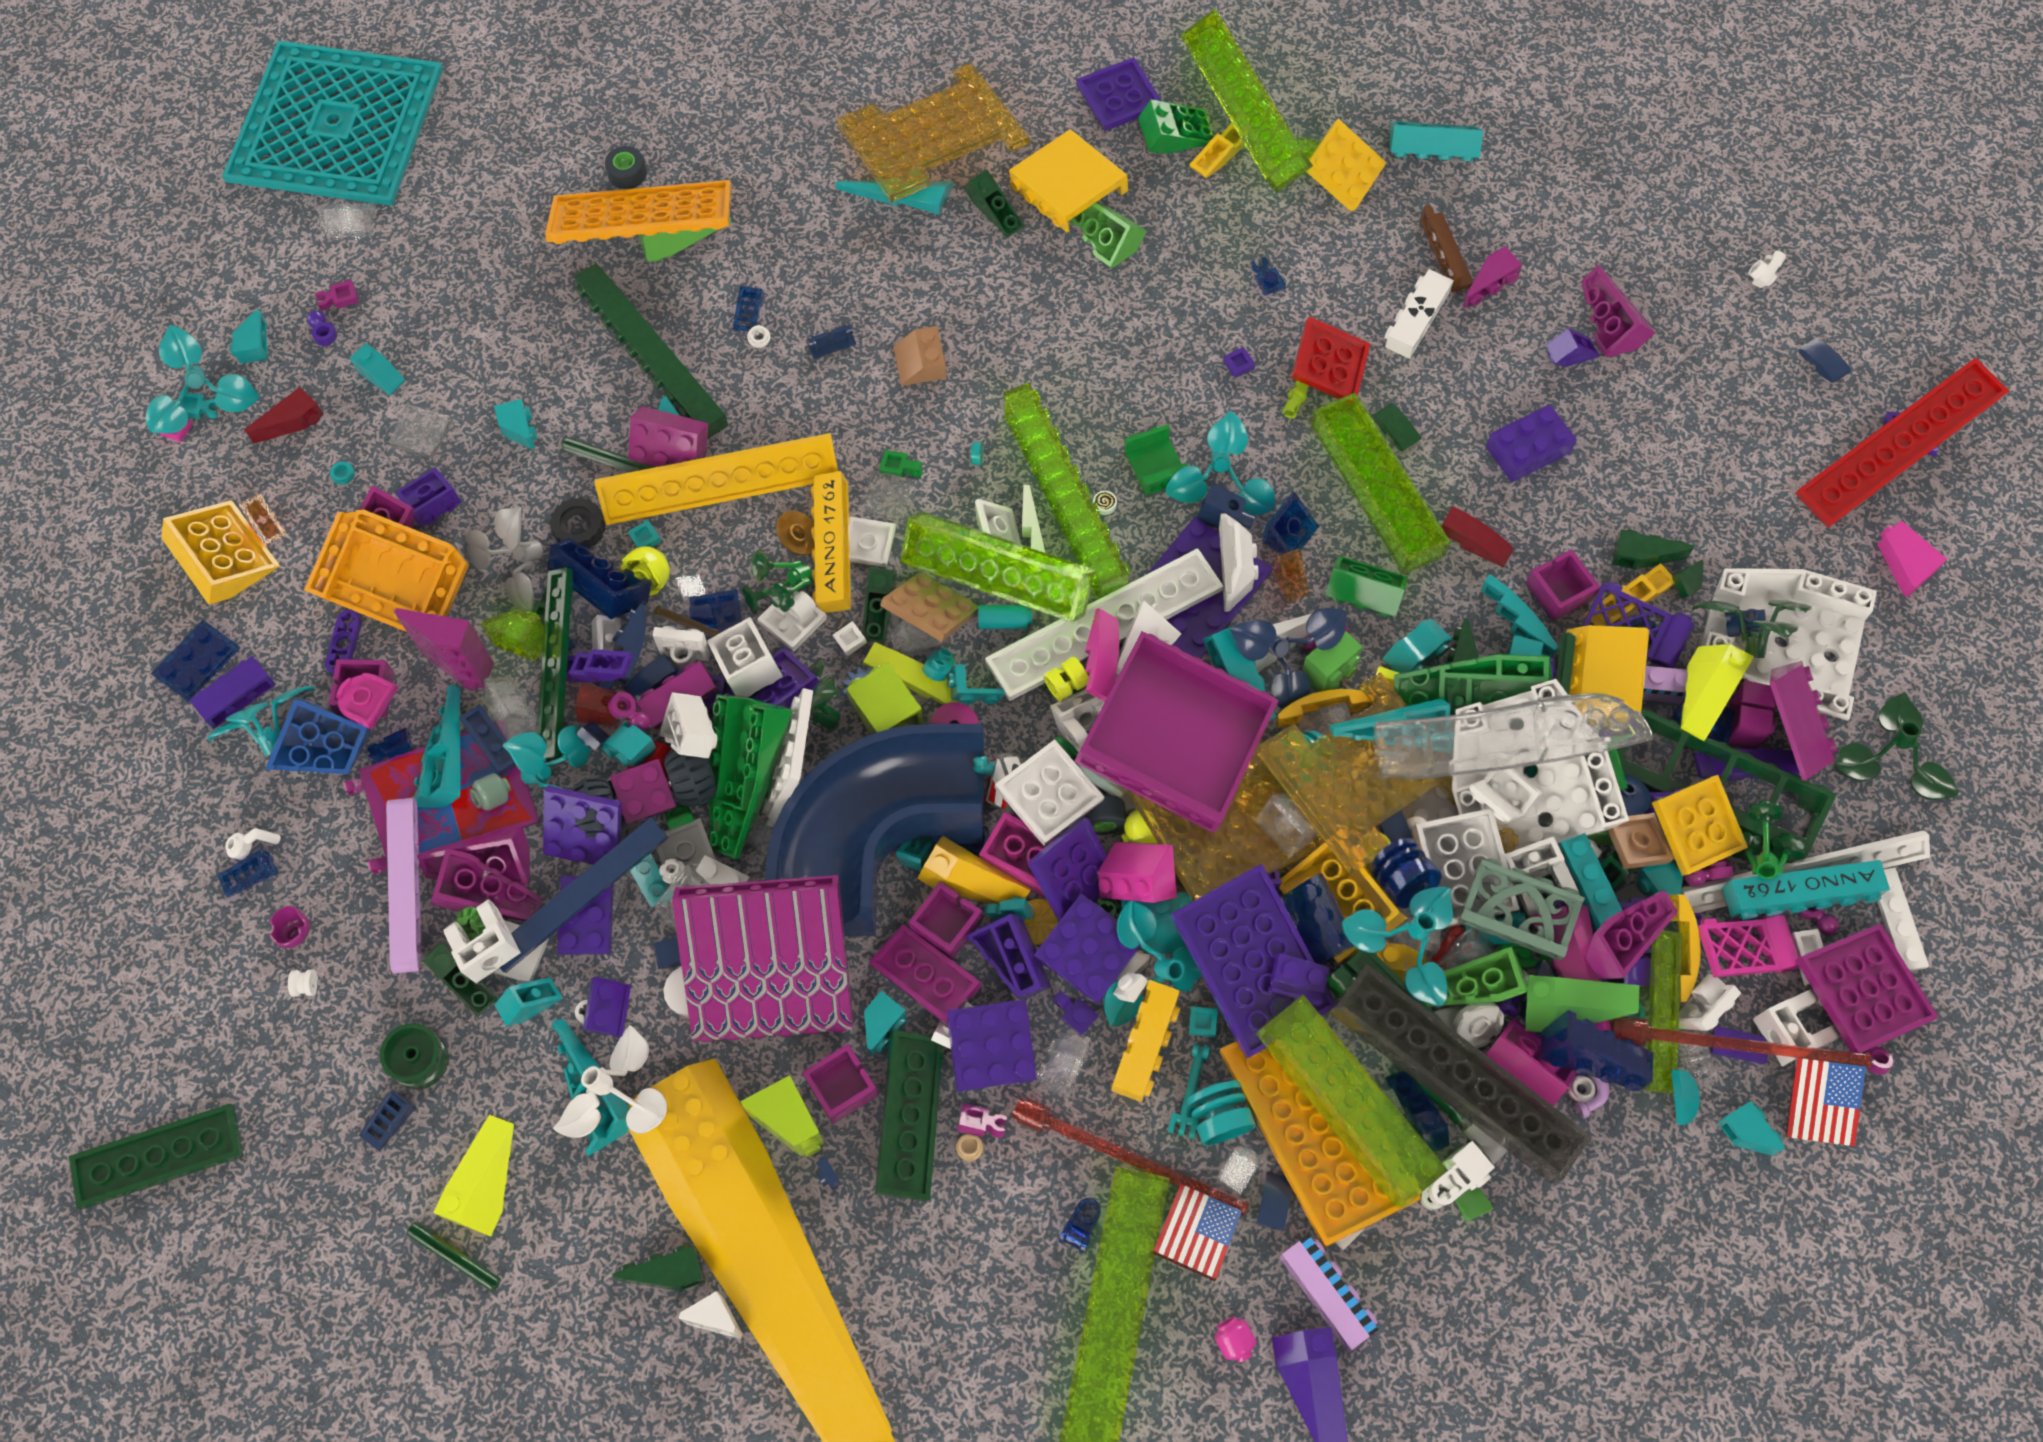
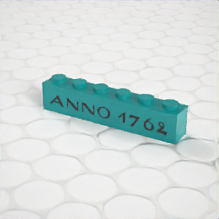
M1881 860L1778 874L1772 879H1763L1759 876L1733 879L1722 888L1730 917H1741L1742 920L1757 917L1758 914L1764 913L1767 916H1775L1786 910H1791L1792 913H1799L1807 910L1808 907L1815 906L1817 910L1826 909L1838 903L1841 906H1849L1860 900H1865L1866 903H1873L1881 900V896L1890 890Z

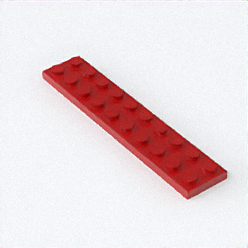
M1975 357L1798 489L1795 494L1829 529L2007 395L2010 390Z

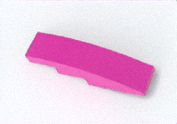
M1097 608L1085 652L1089 654L1085 672L1090 674L1085 691L1105 702L1116 679L1119 657V625L1117 618Z

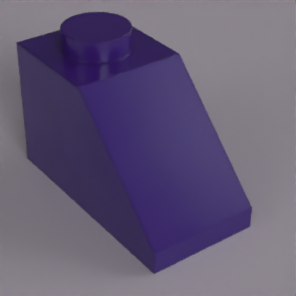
M1569 328L1546 344L1550 352L1548 357L1551 362L1563 367L1600 357L1591 338Z

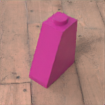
M1902 520L1894 527L1889 525L1880 534L1882 539L1877 545L1903 595L1909 597L1947 560L1946 557Z

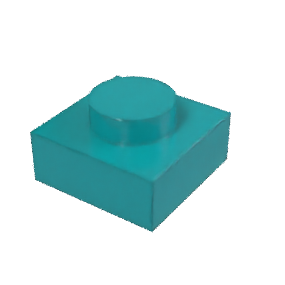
M648 520L627 531L637 548L643 546L652 548L661 542L659 535Z
M1191 1006L1188 1035L1215 1038L1218 1009Z

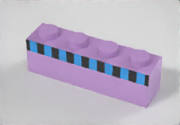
M1646 666L1642 700L1684 704L1686 695L1684 690L1688 673L1684 669Z
M1308 1234L1285 1251L1279 1258L1349 1353L1379 1330L1376 1327L1378 1322L1369 1309L1364 1310L1358 1302L1360 1297L1351 1285L1348 1287L1340 1278L1342 1272L1333 1261L1329 1263L1323 1255L1325 1250L1316 1238L1312 1240Z

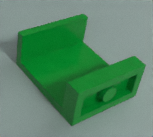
M1169 424L1162 427H1153L1150 431L1141 434H1132L1124 441V451L1145 496L1164 490L1170 478L1179 469L1188 466L1187 462L1181 464L1169 439Z

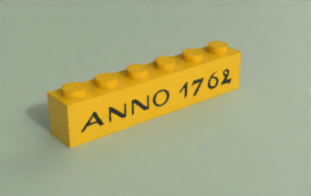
M839 471L814 476V485L811 486V494L814 499V506L811 507L814 527H812L811 532L812 538L815 541V548L812 549V558L815 562V570L812 571L815 591H813L812 597L816 606L824 613L851 609L848 481L842 472Z

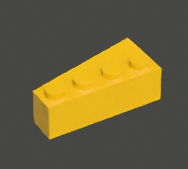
M1149 980L1147 984L1145 1000L1141 1002L1136 1025L1131 1030L1127 1050L1123 1053L1112 1085V1092L1139 1102L1143 1101L1144 1095L1150 1097L1155 1083L1150 1080L1153 1070L1159 1072L1163 1056L1159 1055L1161 1047L1168 1046L1172 1032L1168 1031L1170 1022L1176 1023L1181 1009L1176 1006L1180 990Z

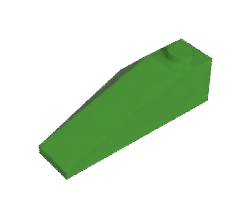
M1099 201L1071 219L1074 226H1080L1085 233L1082 236L1084 241H1090L1094 247L1092 252L1095 257L1111 268H1114L1134 254L1147 232L1130 219Z
M706 228L697 232L684 230L675 234L667 232L657 233L652 236L639 234L638 237L646 260L657 262L674 255L717 230Z
M1512 947L1443 971L1447 981V997L1444 1005L1498 1002L1527 992L1528 984L1521 963Z
M1528 975L1525 1031L1557 1033L1639 1013L1640 985Z

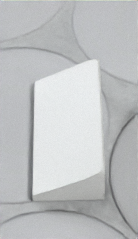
M596 615L592 620V649L613 651L616 642L612 641L618 629L621 628L620 618Z

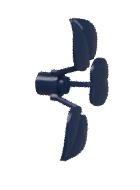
M1321 608L1316 610L1309 616L1306 623V631L1311 636L1310 638H1283L1276 634L1274 626L1265 620H1249L1239 623L1230 628V632L1235 640L1238 651L1244 658L1256 661L1264 658L1269 652L1276 656L1277 660L1281 663L1286 673H1277L1273 676L1270 691L1272 697L1279 700L1277 705L1283 710L1296 700L1308 696L1310 691L1308 676L1300 670L1290 672L1289 666L1283 659L1290 650V643H1311L1314 641L1316 647L1320 650L1333 648L1341 641L1345 633L1346 614L1343 609Z

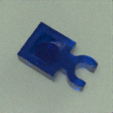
M1266 257L1262 258L1263 266H1257L1254 261L1251 263L1252 271L1257 274L1255 275V281L1265 296L1286 287V283L1276 267L1268 268L1269 261Z
M405 727L384 737L382 743L373 744L367 748L370 753L368 758L373 764H376L386 756L390 759L406 753L409 749H412L411 734Z

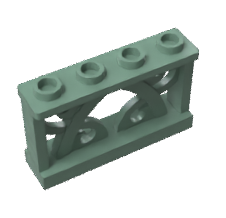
M1487 858L1486 861L1481 860L1458 923L1558 961L1565 958L1568 944L1585 898L1579 896V892L1569 887L1560 889L1553 886V882L1548 879L1538 877L1536 880L1528 877V873L1521 869L1512 868V870L1501 867L1502 863L1490 858ZM1488 875H1494L1500 879L1499 886H1494L1490 882V888L1495 893L1494 896L1489 895L1482 885L1483 879ZM1508 881H1511V882L1516 883V884H1518V885H1514V886H1511V887L1508 888V886H1509V882H1508ZM1478 891L1487 902L1475 913L1471 911ZM1527 893L1538 909L1540 917H1532L1525 920L1517 929L1512 927V915L1509 909L1501 902L1512 896ZM1540 893L1548 895L1549 897H1547L1546 900H1544ZM1556 900L1564 901L1568 905L1569 913L1563 919H1552L1551 914H1557L1562 910L1554 908L1553 902ZM1495 906L1504 913V920L1497 921L1494 918L1495 913H1500L1498 910L1493 909ZM1542 923V926H1535L1538 929L1537 934L1530 933L1528 929L1530 924ZM1553 925H1565L1559 944L1553 942Z

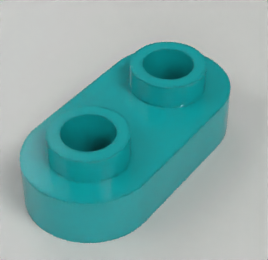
M944 648L934 650L922 668L923 673L932 680L944 681L955 663L953 654Z

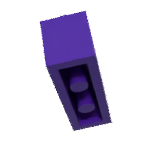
M251 656L248 659L242 660L227 674L221 675L210 686L197 692L189 701L214 730L224 723L227 717L242 710L276 684L258 661Z

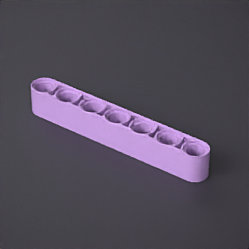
M415 798L388 800L386 813L389 947L391 971L393 974L421 971V966H419V958H421L419 860L417 858L419 854L418 809Z

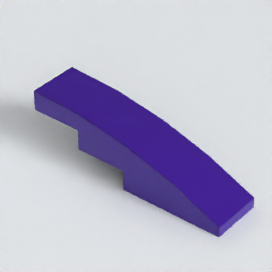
M591 649L590 653L577 652L576 656H568L566 682H602L623 678L626 676L634 654L631 652Z
M1737 750L1749 753L1762 762L1775 764L1779 769L1790 774H1800L1792 750ZM1700 752L1694 754L1699 778L1707 779L1718 775L1719 778L1721 777L1726 766L1725 763ZM1733 767L1727 780L1742 781L1745 778H1759Z

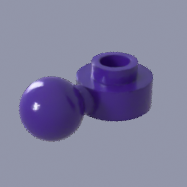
M310 312L307 316V322L313 328L311 334L315 342L320 346L332 344L337 338L334 326L326 322V317L322 312Z

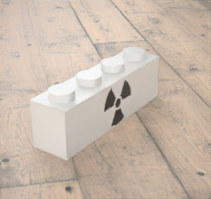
M1430 269L1424 277L1420 276L1415 285V293L1410 292L1405 301V309L1399 310L1395 318L1396 324L1394 327L1390 325L1384 338L1387 339L1385 348L1410 359L1448 297L1454 280Z

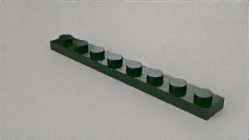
M567 567L548 571L537 724V734L543 738L547 747L546 753L543 756L546 758V761L561 757V751L558 747V735L563 729L573 582V570Z

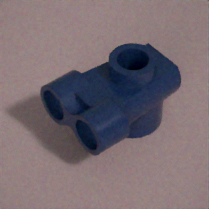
M1748 609L1743 611L1747 633L1750 635L1751 630L1763 631V627L1754 625L1753 621H1766L1765 609ZM1725 612L1727 635L1729 637L1740 636L1742 631L1738 615L1732 612Z

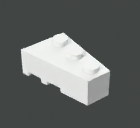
M1145 601L1138 607L1125 642L1119 652L1116 679L1141 631L1153 634L1159 640L1169 645H1172L1181 635L1176 628Z

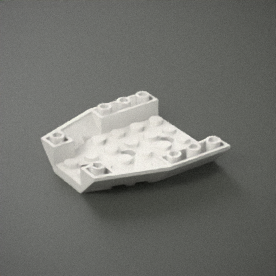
M1724 569L1712 601L1731 603L1740 606L1742 611L1765 609L1766 621H1770L1776 608L1775 606L1768 605L1769 601L1789 600L1812 606V609L1806 613L1804 611L1787 609L1778 613L1775 622L1796 625L1799 627L1798 631L1792 633L1788 639H1785L1787 642L1786 647H1780L1775 643L1776 637H1784L1771 631L1765 658H1753L1742 679L1770 685L1771 669L1803 661L1804 667L1810 666L1814 680L1809 681L1812 691L1818 690L1822 702L1821 705H1817L1819 712L1847 721L1850 719L1854 697L1849 696L1864 623L1873 612L1877 591L1804 569ZM1710 609L1701 646L1732 644L1745 651L1746 641H1742V633L1736 637H1729L1727 635L1725 612ZM1824 652L1833 653L1836 656V661L1830 662L1826 660Z
M1557 679L1531 686V691L1483 705L1481 702L1456 709L1452 792L1459 815L1491 808L1486 803L1481 804L1472 796L1473 792L1469 790V787L1472 783L1484 780L1499 760L1505 761L1542 792L1523 817L1509 822L1506 820L1502 821L1495 816L1504 854L1554 836L1557 844H1560V842L1586 833V836L1629 821L1606 745ZM1513 716H1521L1523 718V725L1519 729H1512L1509 726V721ZM1529 764H1535L1538 767V773L1533 778H1528L1524 775V768ZM1543 813H1550L1553 816V823L1549 827H1542L1539 824V817Z

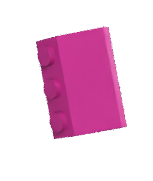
M1115 842L1098 871L1100 898L1152 903L1177 898L1173 845Z
M1513 1017L1482 1060L1493 1071L1500 1072L1508 1078L1514 1087L1522 1089L1532 1096L1537 1104L1551 1110L1570 1086L1580 1066L1534 1032L1525 1031L1526 1026Z

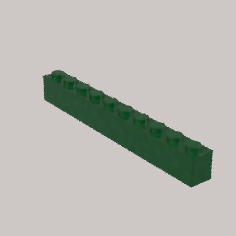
M597 263L574 276L577 284L575 290L580 298L586 297L591 311L594 314L598 312L601 315L600 320L607 329L609 327L612 328V334L619 344L623 342L626 345L625 350L632 359L635 357L638 359L639 362L637 363L644 374L649 373L652 376L650 379L657 389H663L664 396L668 398L671 404H675L678 407L676 410L680 416L708 423L707 439L728 426L725 413Z

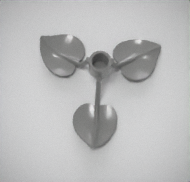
M522 507L501 509L495 515V530L498 537L503 539V544L508 549L489 550L488 537L479 530H473L465 536L467 554L472 564L477 569L483 570L490 564L489 555L513 553L514 558L523 564L512 572L513 577L507 578L506 593L514 606L531 614L534 607L532 584L528 576L520 571L527 566H531L532 560L540 559L543 555V549L537 540L520 542Z

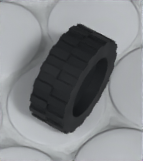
M583 497L570 498V500L561 502L562 504L557 506L555 511L552 512L550 520L551 531L556 541L563 548H568L570 551L588 550L593 545H597L598 541L603 538V533L606 529L605 519L598 505L590 499H583ZM583 515L590 521L588 530L579 535L568 532L566 527L568 520L573 516Z

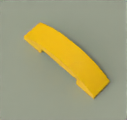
M1334 689L1313 693L1296 700L1284 708L1277 716L1276 727L1281 728L1300 724L1303 713L1345 704L1349 713L1356 712L1375 703L1376 697L1375 694L1352 689Z
M1668 895L1678 911L1671 921H1678L1679 974H1669L1670 1000L1687 1002L1695 986L1700 966L1701 946L1699 929L1694 912L1685 895Z

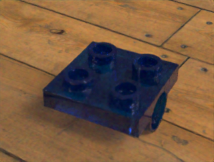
M737 589L689 597L690 618L721 632L742 622ZM705 636L706 641L711 639L710 637Z

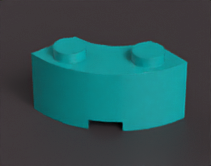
M1433 619L1424 620L1410 634L1397 641L1382 659L1398 673L1424 669L1423 666L1435 656L1440 658L1448 651V644L1452 638Z
M624 722L603 742L601 750L611 760L615 757L622 765L626 766L628 764L634 768L639 766L656 749V746L647 734L636 726H629L627 722Z

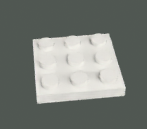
M1055 739L997 782L994 787L1044 846L1104 800L1101 792Z

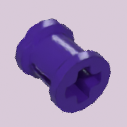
M1525 993L1500 1001L1496 1005L1503 1014L1517 1017L1519 1015L1518 1005L1520 998Z

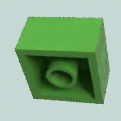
M1346 630L1341 641L1333 648L1328 650L1316 648L1306 656L1302 672L1308 676L1310 687L1314 691L1321 692L1337 689L1340 686L1339 682L1344 677L1349 679L1358 670L1356 666L1361 660L1360 654L1363 646Z

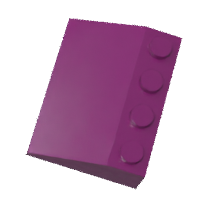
M395 608V615L424 657L459 682L464 688L472 691L477 690V688L486 689L494 662L468 620Z
M1798 661L1771 669L1770 685L1801 778L1806 780L1834 761L1833 753H1837L1838 750L1834 738L1828 739L1825 729H1829L1830 726L1826 714L1820 715L1817 705H1821L1822 702L1818 690L1812 691L1809 681H1813L1814 678L1810 666L1804 667L1803 661Z

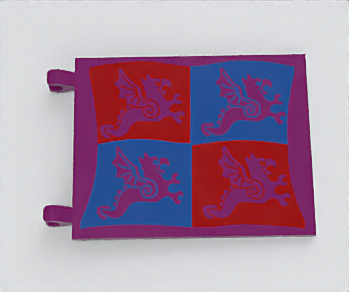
M505 719L494 721L506 740L511 739ZM469 732L460 733V797L447 807L417 808L419 853L497 829L519 825L525 828L540 822L528 785L522 781L521 770L516 766L500 776ZM426 746L359 769L361 778L347 780L343 783L348 795H354L365 790L385 854L383 858L368 861L367 865L372 874H378L388 869L387 801L412 798L417 787L413 783L416 777L420 778L423 765L421 760ZM494 773L501 779L506 778L511 788V791L508 792V801L489 811L484 810L482 807L477 808L470 795L474 781Z

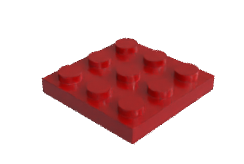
M1309 316L1305 321L1291 378L1353 405L1357 401L1370 343Z

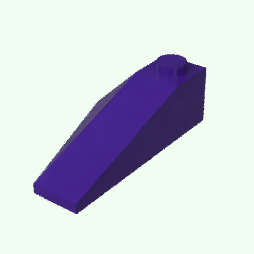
M1331 1327L1303 1330L1272 1337L1276 1367L1296 1403L1314 1442H1348L1337 1357Z

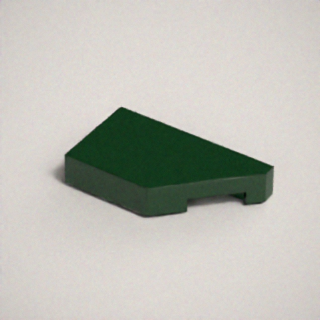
M1703 560L1694 562L1672 576L1682 599L1702 588Z

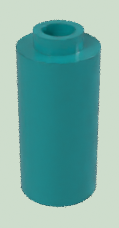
M978 605L979 629H1028V624H1032V610H1028L1027 605Z

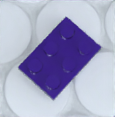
M561 876L560 892L579 876ZM614 884L558 930V955H611Z

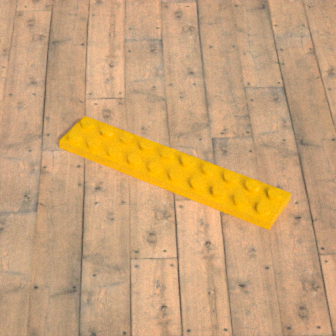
M831 433L595 479V487L606 525L811 485L814 484V476L838 472Z

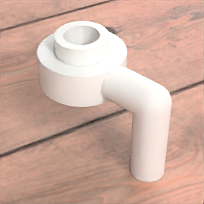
M257 828L252 829L246 835L235 833L226 842L227 854L231 858L243 860L250 853L252 843L256 839L278 844L280 842V835Z

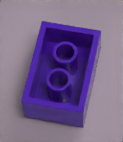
M1549 404L1492 432L1486 448L1509 480L1514 482L1570 454L1577 439Z

